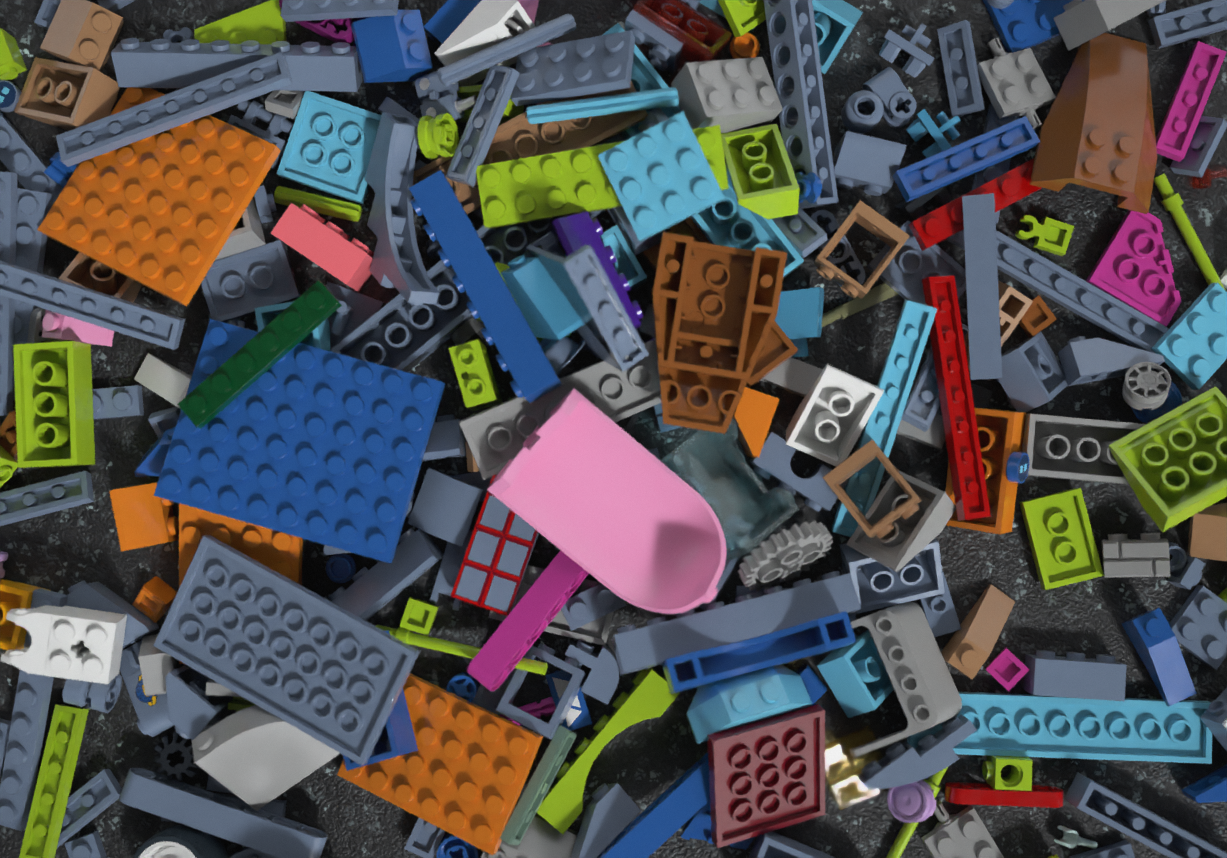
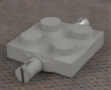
M999 38L991 40L987 46L994 58L980 62L977 68L979 79L999 119L1010 116H1026L1034 130L1040 128L1042 123L1035 110L1051 104L1056 97L1031 48L1007 53L1004 51Z
M936 802L934 814L939 822L932 831L921 837L932 858H1004L972 806H968L957 814L949 815L942 802Z

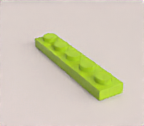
M55 704L19 858H55L89 709Z

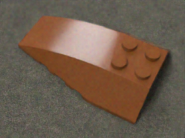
M1103 33L1080 45L1072 66L1062 82V87L1050 107V112L1039 130L1038 138L1040 142L1036 147L1030 185L1059 192L1068 183H1073L1119 195L1117 207L1143 214L1149 212L1157 163V148L1146 43Z
M663 232L653 289L663 424L726 434L745 386L777 316L787 252L757 247L754 251L697 242L693 241L694 237Z

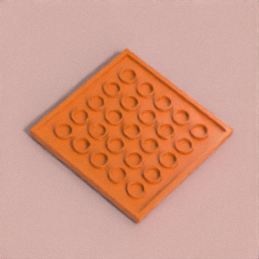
M127 87L110 115L164 96L165 94L152 88ZM207 115L80 162L37 230L93 260L188 306L281 150L266 140L211 115Z

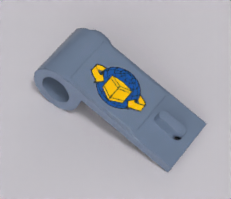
M141 640L122 651L120 672L138 716L137 726L139 730L145 735L148 734L151 737H155L174 725L169 721L167 693L152 696L145 695L138 658L142 644Z

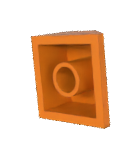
M745 387L730 423L746 456L756 458L760 456L779 399Z
M157 483L109 490L121 551L145 548L179 540V520L174 516L172 508L174 501L154 496Z

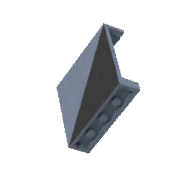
M549 232L526 247L530 257L540 260L582 319L584 325L573 331L578 342L585 340L582 349L622 372L649 355L591 246L585 245L568 257H565L553 233Z

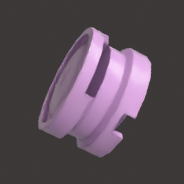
M923 780L899 787H892L887 795L889 810L901 822L917 823L926 821L928 817L933 815L936 809L937 800L934 799V790Z

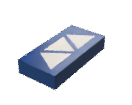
M561 669L545 675L555 707H557L573 676ZM581 688L562 724L563 727L570 731L593 723Z

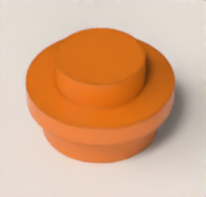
M751 33L734 37L730 44V53L734 59L757 57L760 49L758 39Z

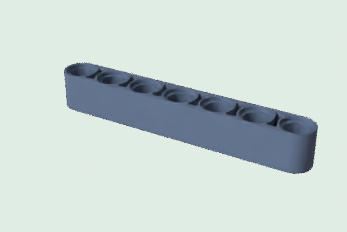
M143 768L129 769L119 797V801L126 805L278 858H320L328 837L325 832L262 809L256 811L250 805L184 782H179L175 779L167 780V776Z

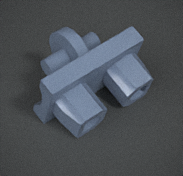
M921 23L919 28L915 30L911 26L906 25L902 33L910 37V41L889 29L884 36L886 40L879 56L892 63L900 50L905 51L911 56L902 70L916 78L925 66H930L935 59L915 46L916 42L927 48L932 41L922 34L927 26Z

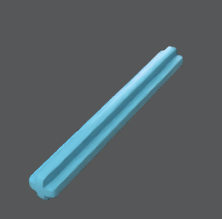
M672 87L527 107L526 114L530 124H539L676 106L679 104V95L677 88Z

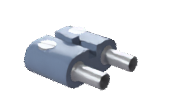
M437 71L417 78L415 81L417 96L423 101V105H420L422 116L431 115L435 118L439 114L448 113L456 121L463 118L464 111L473 108L476 103V95L463 100L458 97L457 92L460 91L458 81L448 86L442 85Z

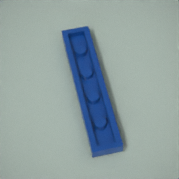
M1024 116L900 169L892 177L907 203L1036 147L1040 140L1028 118Z

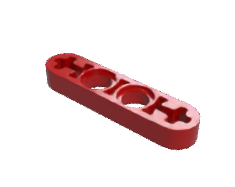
M949 782L945 784V801L966 805L1059 808L1063 806V789L1053 786L1032 785V791L997 790L988 783Z

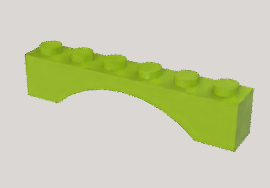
M656 668L642 669L636 674L632 680V683L635 684L628 693L623 691L612 704L615 707L608 717L604 714L593 727L596 731L589 740L584 738L575 748L574 752L577 755L570 763L565 761L561 765L556 775L557 779L550 786L537 810V813L560 833L564 834L583 811V792L586 778L594 760L603 747L614 736L629 726L646 719L661 717L680 694V692L670 694L666 677Z

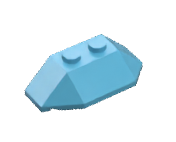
M779 664L699 686L686 715L698 744L707 741L709 734L812 706V701L801 676L784 665Z

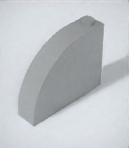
M257 705L226 717L208 730L200 733L191 741L195 764L256 811L340 754Z

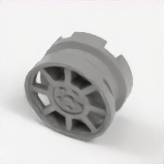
M1152 362L1135 364L1126 373L1122 388L1123 398L1128 405L1142 411L1143 408L1155 410L1165 403L1171 386V377L1168 371L1159 364ZM1151 368L1157 369V370L1160 371V372L1157 373V372L1151 370Z

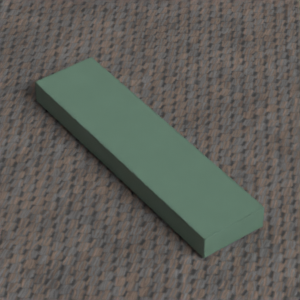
M559 725L500 837L501 840L508 844L520 845L576 739V733Z

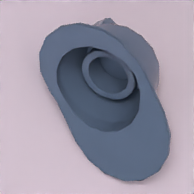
M565 336L560 340L544 338L539 344L556 374H558L585 344V340L576 343Z

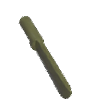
M884 282L870 289L863 299L857 296L824 313L822 328L839 318L844 320L848 316L891 298L898 293Z

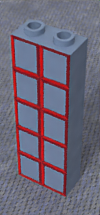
M495 474V475L492 476V479H491V482H490L489 486L491 485V483L493 482V480L496 478V476H497L498 474ZM488 490L450 597L508 616L513 610L539 532Z

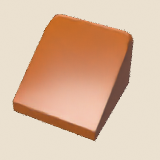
M153 577L142 586L133 606L156 623L173 603L177 591L159 577Z

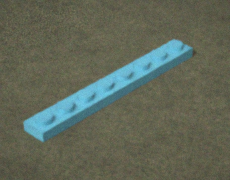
M905 299L877 387L884 389V392L863 429L857 451L873 439L889 458L937 308ZM877 457L847 479L849 481L844 488L864 516L875 501L885 467ZM840 500L831 529L832 532L851 537L859 524Z

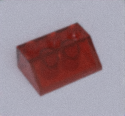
M639 0L633 8L635 12L682 42L681 57L689 61V63L718 60L732 36L731 32L681 0Z

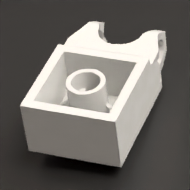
M50 605L31 609L15 608L7 612V620L29 631L32 643L29 648L7 650L5 654H1L2 662L13 665L30 674L109 684L119 674L127 614Z

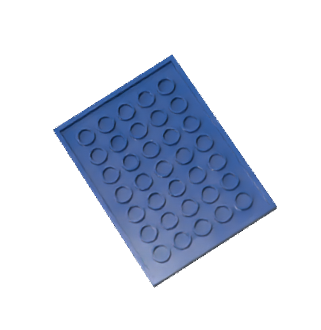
M210 319L186 396L259 332ZM298 343L202 429L196 427L181 409L154 496L392 563L445 383Z

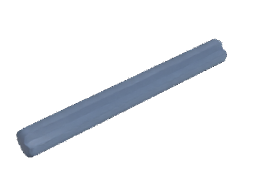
M570 14L562 15L442 67L437 71L439 80L442 85L448 86L572 32L576 29L575 19Z

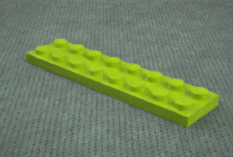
M720 125L692 129L720 189H729ZM624 141L477 166L476 174L484 227L488 229L574 215L587 211L592 212L622 207L598 155Z

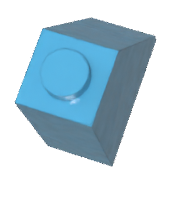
M521 255L508 263L509 268L501 272L536 337L560 340L584 325L580 316L538 258Z

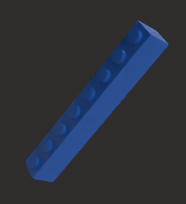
M439 170L411 186L409 189L414 197L410 200L412 207L419 217L425 216L428 224L424 225L428 236L432 242L438 240L442 249L438 251L439 256L446 267L452 265L456 273L452 279L460 293L467 292L471 301L466 304L475 319L480 317L485 327L481 329V332L488 344L492 345L495 343L500 353L495 355L501 368L504 372L510 370L515 380L511 381L510 384L518 398L520 399L524 396L529 403H532L562 386L550 361L443 172Z

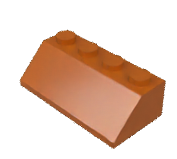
M974 407L991 516L958 521L957 511L955 510L946 525L1001 535L1012 532L1018 483L1010 482L1007 479L1006 465L1011 453L1022 452L1026 412ZM948 463L945 493L955 504L950 465Z

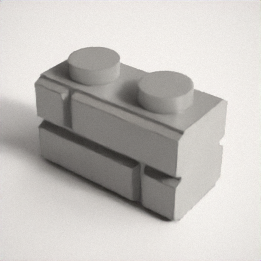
M1124 533L1108 534V540H1101L1104 577H1170L1168 539L1160 538V533H1140L1141 539H1128V535Z

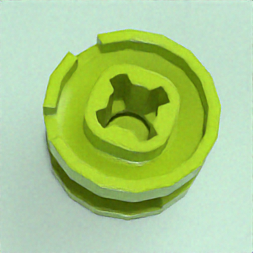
M443 113L435 118L431 115H425L419 120L418 142L425 157L434 159L438 155L442 157L454 156L459 144V133L452 115Z

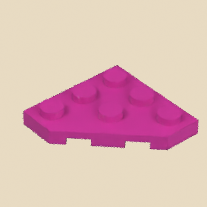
M1128 210L1086 282L1167 327L1182 301L1172 277L1174 269L1169 250L1165 249L1161 232H1164L1162 223L1159 218L1149 212L1143 214Z

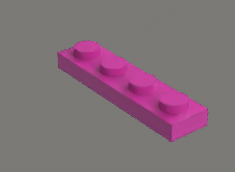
M1200 41L1193 46L1156 138L1157 154L1178 162L1185 158L1226 56V51Z

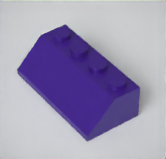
M587 211L552 221L556 236L567 257L585 245L592 247L634 328L641 327L639 319L644 317L637 301L631 302L626 291L630 290V286L623 273L617 274L613 266L617 259L611 246L604 247L600 236L604 232L597 217L591 219Z

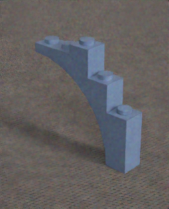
M382 112L365 176V181L375 192L367 226L378 238L369 271L380 285L386 288H396L405 300L412 305L436 304L439 292L431 282L422 263L416 240L413 207L410 203L413 195L409 188L413 186L415 159L419 143L418 123L410 116Z

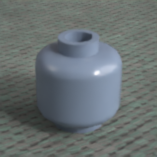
M861 90L853 93L847 99L842 108L841 118L849 131L864 134L870 132L880 122L884 107L877 94L868 90Z

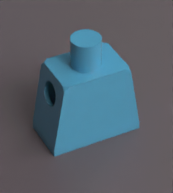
M816 287L784 291L780 294L775 322L798 349L792 358L809 356L807 339L821 337L824 288Z

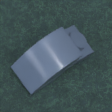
M571 640L566 649L565 656L590 668L581 686V691L608 705L619 682V665L616 655L607 645H602L597 654L593 652L595 647L582 640H578L577 643Z

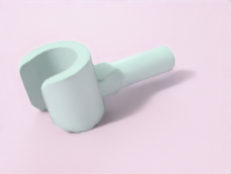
M1062 825L1057 827L1063 830L1062 839H1054L1060 845L1068 848L1082 845L1096 849L1098 846L1096 841L1082 838L1075 830Z

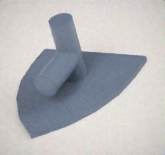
M327 282V289L342 304L341 307L328 317L330 351L378 312L383 302Z

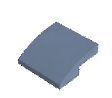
M428 467L408 524L462 547L484 489L461 481L450 474Z

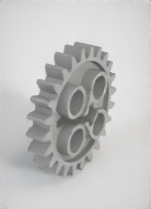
M806 521L800 527L795 524L790 530L782 529L777 535H771L768 542H760L761 547L750 551L752 555L743 558L745 562L739 565V576L745 587L749 588L750 591L753 589L759 591L762 588L767 590L772 585L777 587L781 582L788 583L795 577H800L802 571H809V566L818 564V558L826 556L825 551L830 550V544L833 543L832 536L822 522L817 524L816 521L810 524Z

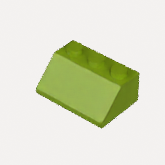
M772 124L721 134L725 163L738 204L766 219L798 214L800 188L778 125Z

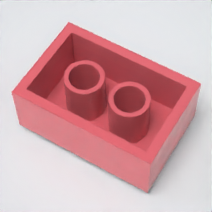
M291 203L271 231V234L359 293L372 275L369 270L374 252L355 238L349 242L350 236L330 221L324 225L326 220L305 204L299 208Z

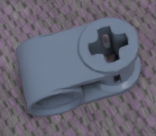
M891 67L885 68L862 85L863 90L871 91L881 99L884 107L882 117L890 126L894 128L905 126L909 122L910 117L915 113L916 101L914 97L909 93L898 74ZM895 108H896L897 110L903 108L904 111L897 112V111L895 110Z

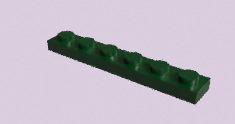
M318 280L177 405L196 427L202 429L341 307L342 304Z

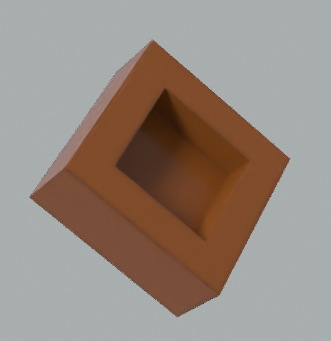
M1040 295L1031 299L1033 303L1018 323L1029 338L1035 336L1057 320Z

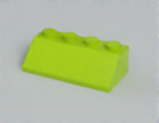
M76 341L13 344L18 468L95 465L91 344Z

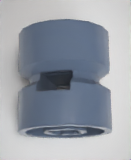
M118 674L109 684L66 679L62 696L63 701L80 707L88 703V708L108 713L112 710L119 697L122 687V676Z

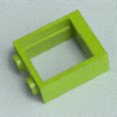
M478 339L449 348L466 408L477 411L502 403L486 346Z

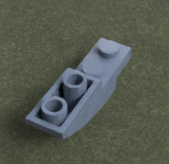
M963 715L955 716L946 720L942 724L943 728L934 735L928 734L917 743L918 747L915 749L907 741H904L902 744L901 742L893 744L887 749V755L879 761L874 760L866 764L861 770L862 773L857 777L866 789H885L917 782L932 776L959 760L960 758L953 748L977 731V729Z

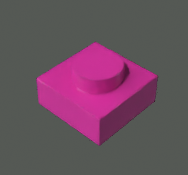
M1006 647L985 668L1008 691L1030 670Z

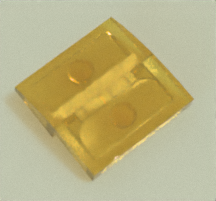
M869 726L825 744V777L840 810L890 789H866L857 777L862 773L861 770L866 764L883 758L879 748L857 757L851 756L849 750L876 740Z

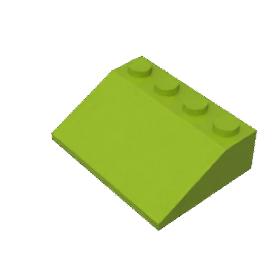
M1216 386L1109 445L1112 455L1142 507L1162 532L1227 497V398Z

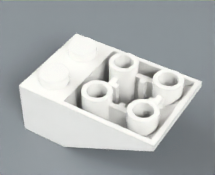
M481 0L434 54L444 66H447L536 26L518 0ZM518 55L496 65L508 67L517 62ZM489 68L460 80L458 83L462 87L471 86L485 79Z

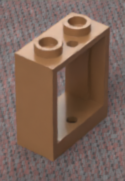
M860 200L814 262V265L818 267L816 271L825 279L831 280L833 278L840 283L842 291L850 297L856 298L858 296L863 299L910 235ZM854 222H857L891 247L864 285H861L827 260Z
M873 439L823 477L865 533L871 538L876 535L879 539L895 528L891 523L901 516L905 520L920 509L917 506L922 501ZM877 457L909 498L872 526L841 484Z

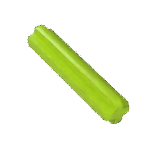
M278 186L274 192V201L277 204L289 206L293 203L299 208L305 204L316 213L358 222L362 214V206L359 204L283 186Z

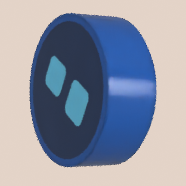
M1013 452L1007 461L1006 476L1010 482L1022 484L1028 475L1029 456L1027 453Z

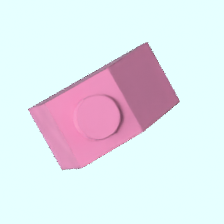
M45 311L42 321L43 338L112 347L113 330L53 311Z

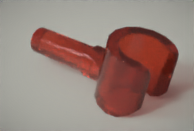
M1206 169L1202 178L1192 176V188H1210L1211 179L1226 177L1227 169L1219 171Z

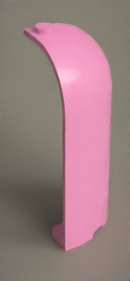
M573 388L550 411L549 414L551 416L541 427L537 426L522 443L525 447L520 450L513 460L510 459L487 490L610 591L630 604L652 612L676 614L691 610L703 602L709 603L718 592L716 586L726 563L725 537L713 509L698 492Z

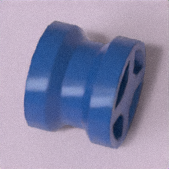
M468 672L456 674L447 685L448 692L470 702L475 698L479 689L478 681Z

